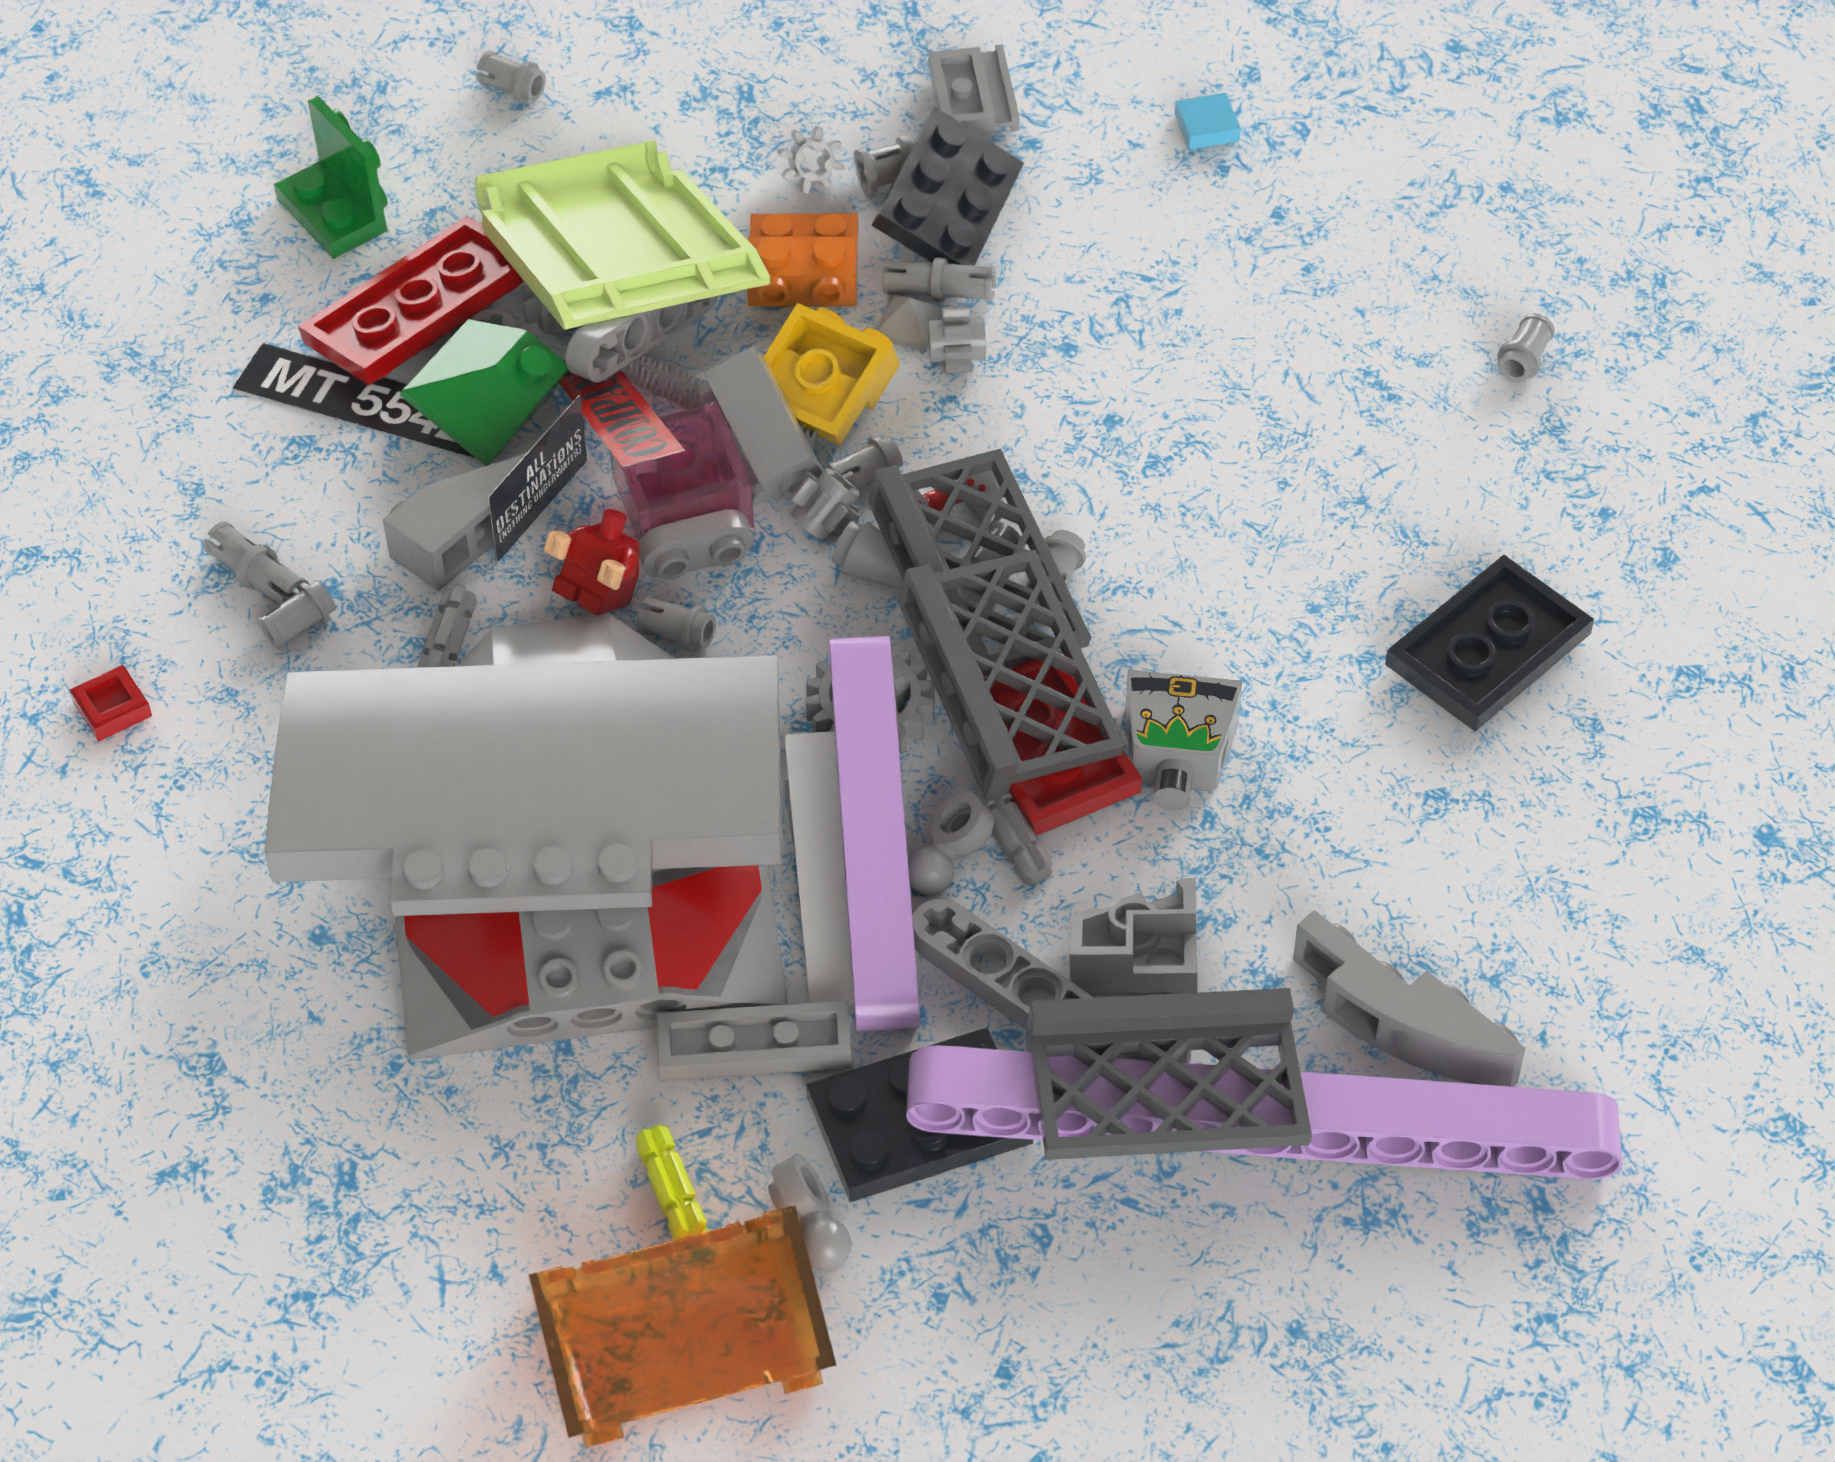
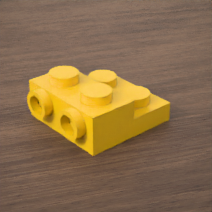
M799 303L795 305L763 357L769 365L798 423H800V427L806 426V431L811 428L812 433L817 431V436L841 446L863 408L866 407L873 410L900 366L892 341L881 332L872 328H865L864 331L847 325L838 314L827 308L818 307L815 311Z

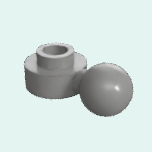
M967 791L955 793L946 798L935 809L929 823V832L935 842L931 847H923L916 850L908 858L910 887L915 892L925 896H934L944 892L950 886L954 877L952 862L954 856L971 854L987 842L994 827V815L976 794Z
M795 1154L773 1167L772 1175L774 1182L768 1185L770 1197L778 1212L785 1219L788 1220L794 1217L802 1224L804 1229L799 1237V1252L805 1263L819 1271L837 1269L845 1263L850 1255L852 1247L851 1236L842 1223L827 1217L826 1213L830 1210V1204L818 1175L803 1156Z

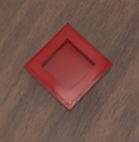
M123 664L69 689L74 705L98 742L152 716L148 701Z

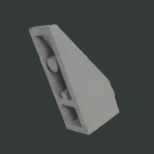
M527 453L425 485L406 501L398 503L390 511L389 515L383 519L390 558L440 591L494 545L488 497Z

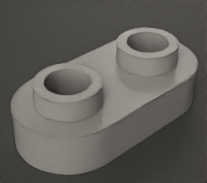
M725 509L651 529L639 540V558L646 574L656 578L671 580L701 568L716 564L730 565L738 562L753 545L754 535L743 512L735 509Z

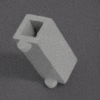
M754 346L704 373L707 381L700 384L696 391L702 402L717 399L759 481L748 491L755 504L763 503L770 498L776 503L783 499H791L793 495L790 491L802 481L801 477L806 471H809L818 479L823 473V469L769 365Z

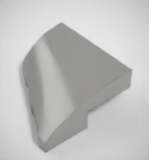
M1184 878L1176 881L1177 894L1152 902H1147L1142 894L1138 893L1122 898L1117 904L1110 907H1094L1070 915V981L1088 994L1197 993L1196 878Z

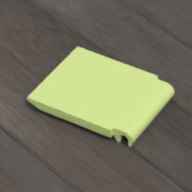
M656 140L480 175L475 178V197L482 214V229L564 330L770 284V275L757 250L682 170L671 171L667 152L657 153Z

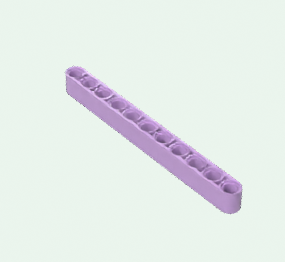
M942 1045L919 1048L912 1053L909 1060L906 1109L908 1122L918 1129L934 1133L1043 1140L1031 1052ZM1074 1056L1048 1057L1050 1071L1071 1086L1089 1069L1088 1066ZM1116 1058L1111 1063L1136 1082L1154 1066L1149 1060ZM1181 1063L1202 1079L1216 1066ZM1258 1068L1267 1075L1274 1070ZM1229 1069L1214 1085L1216 1089L1240 1106L1257 1088L1232 1069ZM1302 1071L1300 1073L1312 1132L1310 1145L1198 1151L1573 1179H1601L1617 1173L1622 1167L1618 1104L1613 1098L1605 1094ZM1166 1072L1148 1089L1174 1109L1192 1091ZM1099 1076L1082 1093L1107 1112H1110L1126 1095V1093L1102 1076ZM1283 1077L1278 1083H1280L1281 1085H1283V1086L1285 1087V1082H1284V1077ZM1053 1092L1054 1104L1061 1097ZM1266 1095L1251 1112L1269 1126L1292 1124L1290 1110L1269 1095ZM1203 1098L1185 1116L1202 1129L1220 1128L1229 1119L1227 1115ZM1138 1102L1120 1119L1121 1122L1136 1133L1154 1132L1163 1122L1162 1119ZM1072 1105L1057 1119L1059 1137L1087 1136L1098 1125Z

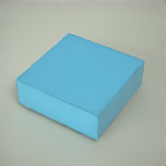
M1226 92L1175 101V117L1189 150L1240 141L1241 127Z

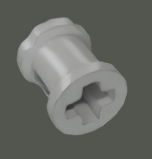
M907 135L896 138L895 144L867 151L865 148L854 150V165L859 183L865 194H875L878 191V187L893 183L913 144Z

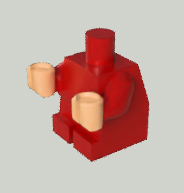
M606 509L601 523L591 526L582 525L568 533L555 530L548 533L543 552L560 561L565 560L560 575L555 576L551 591L571 602L577 601V605L595 615L605 614L630 605L639 577V541L623 533L627 516L624 513L614 509Z

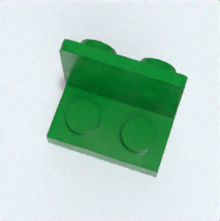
M317 95L308 100V106L319 161L275 183L274 189L276 198L281 205L334 259L387 231L384 208L387 207L388 201L383 188L379 184L377 169L381 167V161L374 145L367 138L361 140L351 130L344 114L339 109L332 110Z

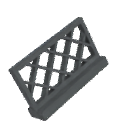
M1001 448L901 474L897 465L875 470L868 504L903 580L907 569L930 564L933 573L971 565L979 546L1003 556H1009L1029 551L1025 549L1027 544L1030 550L1035 549L1080 648L1089 646L1091 635ZM992 470L1000 489L996 497L993 498L965 486L969 476ZM932 487L950 495L942 512H939L919 503L913 491ZM957 499L987 511L979 529L949 516ZM995 515L1018 524L1022 536L1017 545L987 532ZM929 524L934 525V528L932 530ZM942 529L972 542L964 560L940 550L936 540ZM1011 575L1001 578L997 585L998 587L1029 600L1033 592L1032 589L1009 580ZM959 587L945 590L951 604L974 614L978 604L963 598ZM1037 599L1035 604L1041 606ZM990 600L981 617L1013 631L1017 621L995 612L994 609L997 603ZM1028 618L1019 635L1051 649L1056 637L1032 628L1035 620ZM960 625L961 628H962V630H963V632H964L965 629H966V627ZM973 631L968 640L972 652L996 663L1001 652L989 655L981 638L982 634ZM1060 648L1058 653L1063 654ZM1012 649L1003 667L1008 669L1032 661L1034 658Z
M1035 549L933 573L930 564L907 569L897 602L985 801L1008 795L1011 784L1114 758L1123 754L1126 747ZM1025 571L1033 592L1029 600H1026L997 585L1003 576ZM963 587L983 597L973 614L951 604L945 590ZM1037 599L1041 606L1035 604ZM990 600L1021 614L1013 631L981 617ZM1028 618L1052 629L1056 640L1051 649L1019 635ZM960 625L966 627V629H965L964 632H963V630H962V628H961ZM973 631L1005 645L996 663L972 652L968 640ZM1060 648L1062 650L1063 655L1058 653ZM1012 649L1043 663L1035 681L1003 667ZM1050 667L1074 677L1079 687L1074 699L1042 685ZM982 674L988 676V679H987L986 682H985V679H984V677H983ZM995 680L1027 694L1018 713L994 702L990 690ZM1034 698L1066 712L1058 731L1026 717ZM1082 698H1084L1086 704L1081 703ZM1073 716L1096 726L1103 741L1086 745L1065 735V732ZM1005 724L1011 726L1009 732L1007 731ZM1017 731L1024 732L1049 744L1050 747L1046 755L1021 762L1012 742ZM1057 748L1062 750L1061 752L1055 753Z
M1290 988L1031 1001L1026 1030L1027 1052H1031L1045 1160L1310 1145L1312 1132L1291 1024L1294 1006ZM1278 1046L1281 1062L1267 1075L1241 1057L1249 1047ZM1185 1050H1205L1219 1060V1062L1202 1079L1176 1059ZM1139 1053L1151 1061L1154 1066L1136 1082L1111 1064L1120 1054ZM1074 1056L1088 1066L1089 1069L1071 1086L1050 1071L1048 1057ZM1229 1069H1232L1257 1087L1241 1106L1214 1087L1217 1081ZM1164 1072L1192 1090L1175 1109L1148 1090ZM1099 1076H1102L1126 1093L1110 1112H1107L1082 1094ZM1283 1077H1284L1285 1087H1284L1283 1085H1281L1280 1083H1278ZM1053 1092L1061 1097L1055 1104ZM1266 1095H1269L1290 1110L1292 1124L1269 1126L1251 1112ZM1203 1098L1227 1115L1229 1119L1220 1128L1202 1129L1185 1116ZM1138 1102L1162 1119L1163 1122L1154 1132L1136 1133L1121 1122L1120 1119ZM1071 1105L1098 1124L1087 1136L1059 1137L1057 1119Z

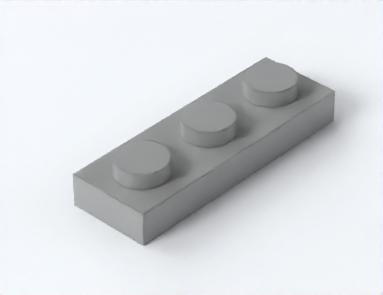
M848 1001L657 1013L660 1081L852 1068Z

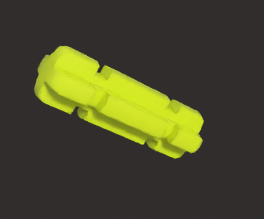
M657 1124L651 1129L641 1130L636 1136L637 1150L643 1165L648 1169L647 1175L663 1215L669 1221L667 1225L673 1240L679 1245H687L692 1241L701 1240L708 1231L706 1227L707 1221L700 1204L695 1200L696 1194L681 1157L674 1149L676 1145L669 1128Z

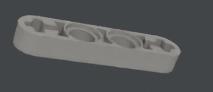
M718 296L584 325L574 333L569 341L565 356L566 367L573 374L593 382H601L705 315L713 308Z
M941 898L928 900L920 905L913 914L915 950L927 961L1025 1030H1027L1030 1007L1025 1005L1019 997L1027 989L1034 987L1044 988L1054 996V1000L1094 998L952 900ZM946 925L951 926V935L944 931H939L934 936L929 934L930 926L938 930ZM957 944L961 946L959 954H957ZM987 953L1001 957L1006 965L997 973L983 974L976 971L971 966V962L977 956Z

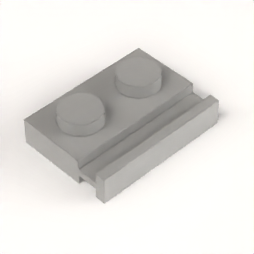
M1003 44L995 45V51L981 52L980 47L928 52V68L938 109L979 135L995 134L997 127L1010 126L1011 132L1019 131V112Z

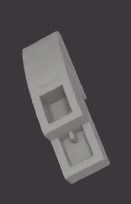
M1315 910L1297 924L1293 960L1326 986L1323 1013L1350 1033L1408 1064L1443 1077L1482 1085L1513 1087L1518 1083L1525 1047L1519 1043L1509 1028L1501 1023H1493L1470 1005L1466 996L1458 988L1442 983L1428 971L1424 972L1409 985L1393 965L1377 960L1357 944L1353 935L1345 927L1339 924H1332Z

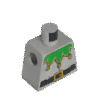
M1128 670L1125 718L1129 759L1142 777V785L1155 786L1153 799L1158 806L1168 810H1180L1189 805L1191 790L1210 792L1218 788L1238 727L1242 681Z

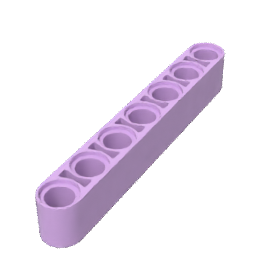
M890 635L829 639L856 1032L920 1028L919 994Z

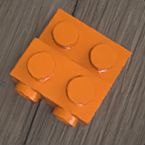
M858 213L751 214L750 237H748V241L757 250L769 273L770 284L747 289L748 307L795 306L797 303L804 306H857Z

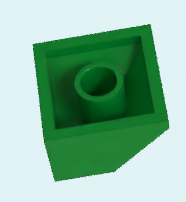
M468 319L402 390L400 396L482 464L488 466L551 397L568 372L566 362L528 330Z

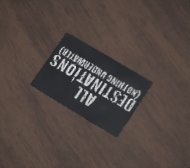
M580 395L489 495L488 500L497 561H500L586 463L587 453Z

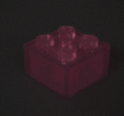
M717 402L659 417L685 451L622 467L610 452L612 476L637 541L655 527L725 509H735L743 512L748 519L751 530L754 529L751 482Z

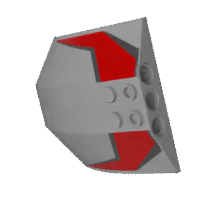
M608 613L491 628L458 666L676 658ZM768 865L653 869L652 907L395 916L409 1060L656 1028L657 1013L788 1004Z

